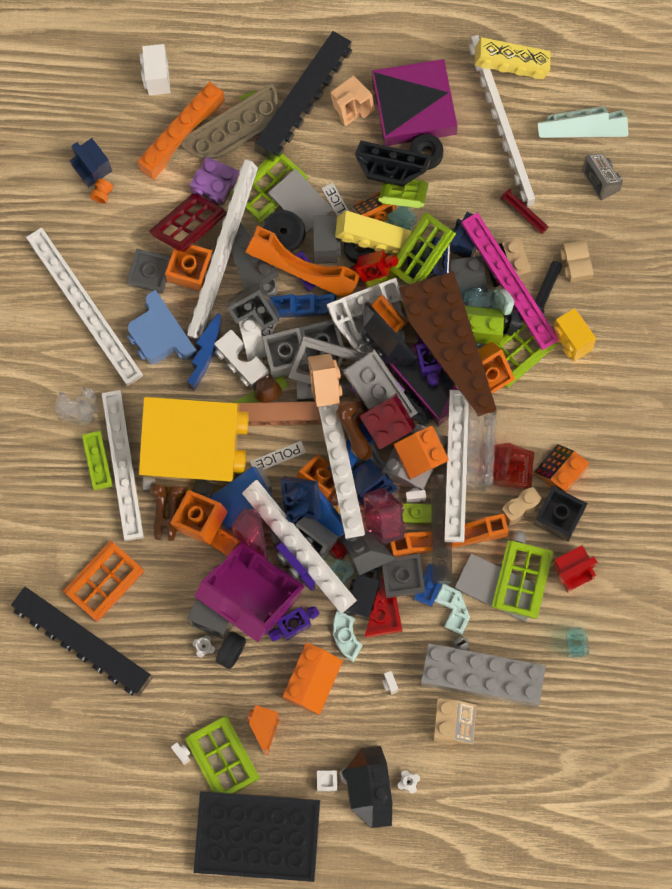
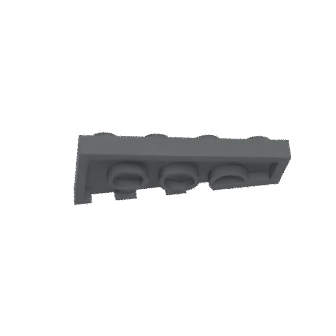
M240 222L231 251L244 289L247 290L259 282L263 286L279 275L273 265L245 253L251 235Z

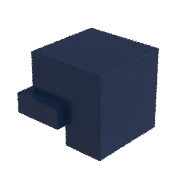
M93 138L82 145L76 142L71 146L75 157L70 159V163L88 188L95 184L97 179H102L112 172L109 159Z
M466 212L463 220L457 219L456 226L453 229L456 235L450 242L449 248L450 252L462 258L473 257L477 250L461 225L462 221L473 215L469 212Z
M368 459L352 471L358 501L366 512L397 490L391 478L387 474L384 475L371 459Z

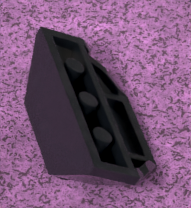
M360 140L355 152V157L367 179L402 187L424 174L432 158L431 155Z
M366 302L363 309L361 327L363 342L373 350L375 349L385 364L414 366L418 357L378 314L373 306Z
M381 746L361 748L345 769L350 810L367 823L370 828L392 826L393 803L388 766Z

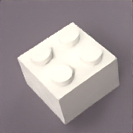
M165 45L142 46L143 53H140V63L142 65L141 77L144 89H148L149 95L171 93Z

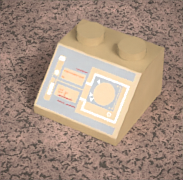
M438 698L433 741L473 745L477 705L459 700Z

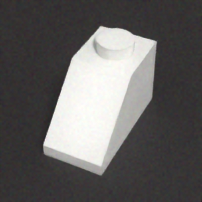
M248 317L239 322L248 362L255 357L258 359L266 358L259 323L255 317Z

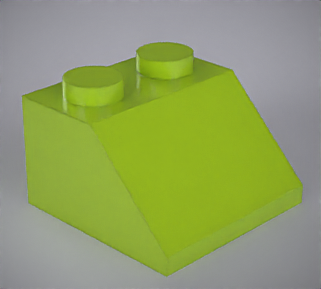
M465 306L476 343L488 344L492 341L496 345H500L504 328V315L499 309Z

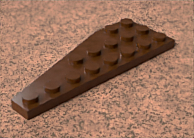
M454 271L399 287L410 326L416 331L422 342L425 343L430 353L451 378L456 388L459 389L477 416L497 411Z

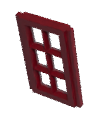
M196 193L191 194L150 229L149 233L176 250L185 252L227 215V211ZM196 203L203 206L195 214L188 211ZM207 209L214 212L206 220L199 217ZM184 214L191 217L183 225L175 222ZM194 220L201 223L193 231L186 228ZM171 225L178 228L170 236L163 233ZM181 231L189 234L181 242L174 239Z

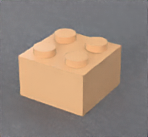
M331 354L308 357L311 391L316 406L340 403L339 396H342V388L339 385L340 370L337 367L336 360L332 359Z

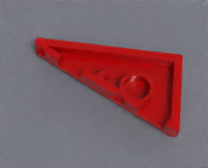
M383 575L374 601L373 610L370 614L369 623L365 630V638L403 632L397 598H386Z

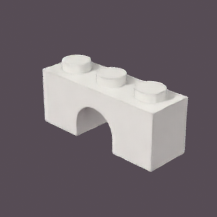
M232 330L214 343L215 354L220 360L225 359L229 370L233 374L237 373L240 376L239 380L245 387L249 386L253 390L258 380L269 374L267 367L257 357L249 362H242L237 358L245 347L243 341Z

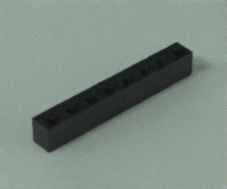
M332 31L256 140L255 151L271 161L282 155L285 144L291 142L296 128L299 129L302 126L305 115L311 113L314 102L320 100L325 86L328 87L331 84L334 73H338L342 68L343 60L350 57L352 41Z
M24 586L11 604L15 609L13 613L22 619L24 616L30 620L29 624L37 630L41 627L46 631L45 635L54 641L56 638L61 641V647L68 652L71 649L77 653L76 657L84 663L88 660L93 664L92 668L100 674L105 672L109 675L107 679L115 685L120 683L125 686L123 690L129 695L133 696L136 694L140 696L153 677L150 673L26 586Z

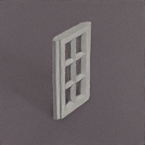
M303 335L289 370L288 378L311 384L310 374L298 370L301 360L308 362V358L303 357L306 347L321 351L320 355L328 353L338 356L337 367H339L341 372L345 370L340 368L343 358L356 362L366 354ZM339 382L342 393L352 396L353 392L349 389L352 385Z

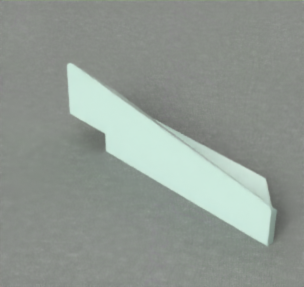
M605 106L551 114L547 116V121L537 123L540 138L627 137L629 135L625 111L620 110L608 113Z

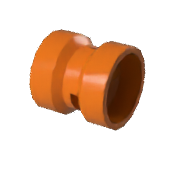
M97 179L95 189L91 191L89 196L98 203L106 204L108 194L112 192L114 186L104 179Z

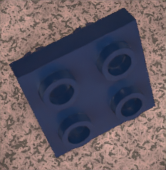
M283 476L280 479L287 521L294 523L300 516L320 519L322 517L318 481Z

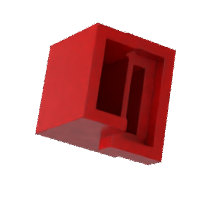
M583 545L556 558L552 566L558 575L560 583L563 584L568 593L595 579L596 574L593 568L597 566L598 562L594 556L590 558Z

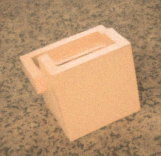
M354 76L330 92L334 109L339 113L340 121L345 127L358 118L359 115L364 119L375 111L372 93Z

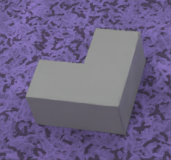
M297 380V402H315L309 384Z

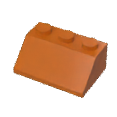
M306 642L283 694V700L320 715L343 661L326 650Z

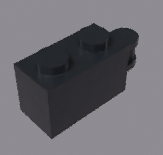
M379 568L366 572L373 574V578L366 577V573H363L362 575L357 574L356 579L351 580L349 590H352L351 594L357 601L347 609V615L369 621L380 585V580L376 579Z

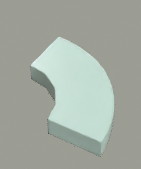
M505 289L493 290L488 298L492 309H499L504 315L511 314L514 305L511 294Z
M337 609L333 621L334 640L340 652L354 663L363 646L353 634L355 618L346 613L341 614Z

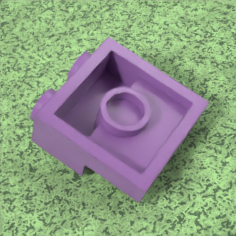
M205 158L200 170L196 171L190 183V189L193 194L205 196L215 204L221 203L224 205L240 175L239 170L214 159Z

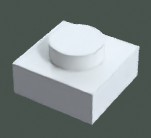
M413 488L406 492V503L426 502L425 490Z
M392 671L384 673L385 679L382 680L385 690H389L391 695L399 692Z
M175 743L171 747L184 765L191 761L188 757L191 753L184 744L179 746L178 743Z
M337 770L317 771V792L337 791Z

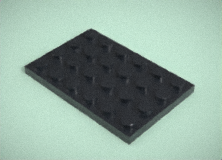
M200 791L193 873L315 882L320 800Z

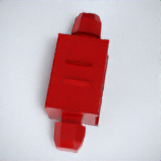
M381 250L359 256L357 264L351 266L350 269L356 271L363 282L388 276L390 268L395 267L399 261L397 256H386L385 251Z

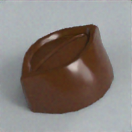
M270 374L260 378L256 383L254 397L260 402L268 403L274 401L282 394L280 384Z

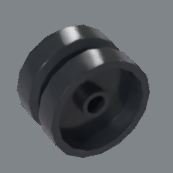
M275 211L267 217L263 225L264 229L275 233L278 240L290 252L298 249L305 240V224L300 217L291 211ZM285 227L287 229V233L283 235L281 234V231H283L282 228Z

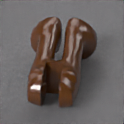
M354 403L345 404L337 409V418L348 435L351 443V452L357 458L368 460L372 456V449L359 426L360 415L364 412V409L362 407L356 408Z
M152 485L150 486V493L156 500L155 540L161 541L163 526H169L168 541H174L177 530L170 522L179 508L180 500L186 494V488L180 486L169 487V514L166 518L165 508L168 488Z

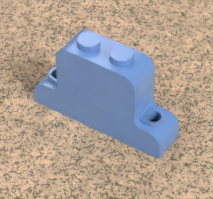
M152 291L146 296V303L144 304L147 312L131 321L128 325L130 334L127 338L130 343L137 345L139 348L137 353L142 360L146 359L150 364H157L173 353H176L179 358L184 360L194 358L197 355L196 349L157 291Z

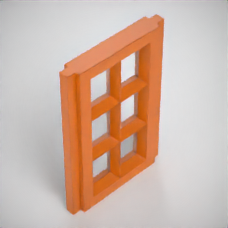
M110 540L63 592L93 620L98 622L145 570ZM115 553L122 560L110 571L104 563ZM125 562L132 570L120 580L114 573ZM101 567L108 575L98 585H95L90 578ZM112 577L119 584L107 595L100 588ZM87 582L94 590L82 600L76 593ZM98 592L105 599L93 610L86 603Z

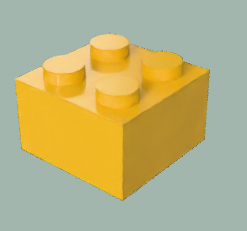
M576 308L556 319L553 331L559 339L557 342L562 344L564 347L563 351L568 358L571 357L573 361H576L593 350L596 337Z

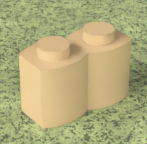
M586 240L563 244L560 256L561 260L566 263V267H564L565 277L569 278L570 283L592 279L594 274Z
M534 487L528 488L518 498L508 501L504 505L501 514L504 513L508 525H514L525 514L534 512L539 507L542 498Z

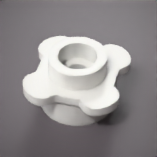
M209 635L193 641L198 657L202 658L205 654L214 653L215 647L212 646Z
M405 770L401 773L402 778L398 783V788L415 793L420 776L418 774H410Z

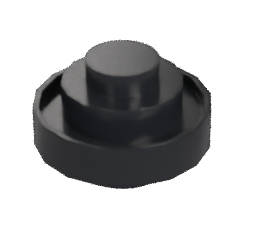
M513 308L511 314L504 315V335L512 336L517 330L521 329L523 319L520 318L517 309Z

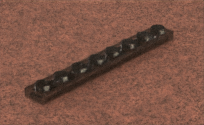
M447 440V442H446V444H445V446H444V450H445V453H446L447 456H448V440ZM447 462L434 468L431 473L432 584H452V542H445Z

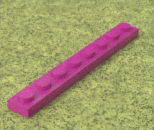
M477 212L462 221L461 225L502 289L507 290L514 300V308L518 310V314H520L521 319H523L540 349L543 351L559 341L479 213Z

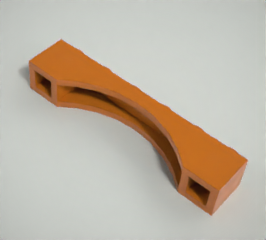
M209 81L138 159L139 169L154 180L166 167L170 158L187 135L203 120L213 115L225 102L224 92Z
M258 225L245 252L342 298L352 294L359 279V274L356 271L343 265L322 266L302 260L287 250L278 240L275 233Z
M503 513L466 523L464 543L445 542V529L389 536V543L394 557L413 554L421 555L506 538L508 536V528Z

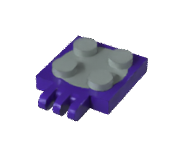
M281 542L276 546L277 560L283 567L287 565L290 571L289 574L297 581L300 580L310 591H313L315 589V581L290 550Z

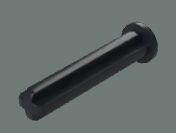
M559 261L551 263L535 300L542 314L545 312L544 307L562 268V263Z

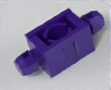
M418 335L419 345H416V355L422 378L427 376L430 386L438 385V374H441V366ZM426 353L433 358L431 366H429L428 362L424 361Z
M316 606L308 608L306 612H304L302 607H299L282 617L276 623L278 628L272 629L268 635L272 641L281 639L282 635L288 641L312 627L310 619L314 620L320 613ZM298 615H300L301 619L303 620V625ZM291 620L299 621V625L296 628H291L288 624ZM284 623H286V627H288V630L290 631L289 633L283 625Z

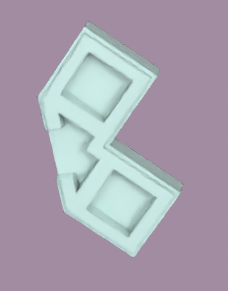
M442 584L434 602L452 610L444 628L462 636L470 615L465 606L461 591Z

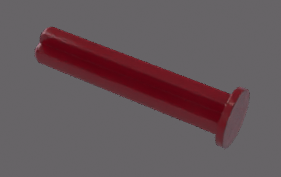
M511 188L502 195L500 200H505L539 233L543 234L546 232L548 225L511 192Z

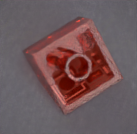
M511 443L492 445L488 483L505 488H531L534 452Z

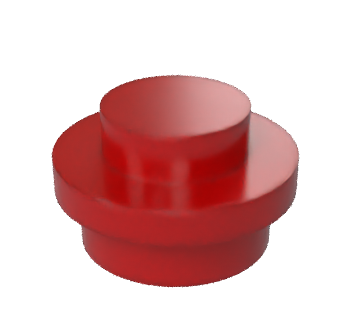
M336 542L330 550V554L334 559L343 560L347 551L340 542Z

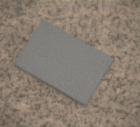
M296 169L268 192V195L282 210L291 211L302 219L306 227V234L313 229V215H328L333 211V208Z

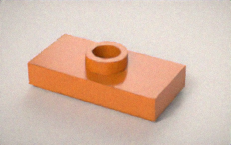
M380 295L371 304L395 333H398L407 324L405 319L384 295Z
M219 528L210 546L228 556L241 541Z

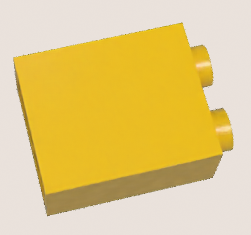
M144 397L139 475L233 481L235 473H244L246 468V450H237L238 434H248L249 412L239 411L240 403Z

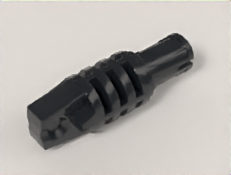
M405 390L404 394L417 412L412 418L420 425L427 426L432 421V416L413 393H408Z

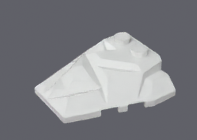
M396 278L326 304L333 323L353 346L355 351L368 354L373 350L361 338L362 315L366 302L372 304L380 295H384L404 318L401 302L403 301ZM402 328L396 334L405 343V334Z

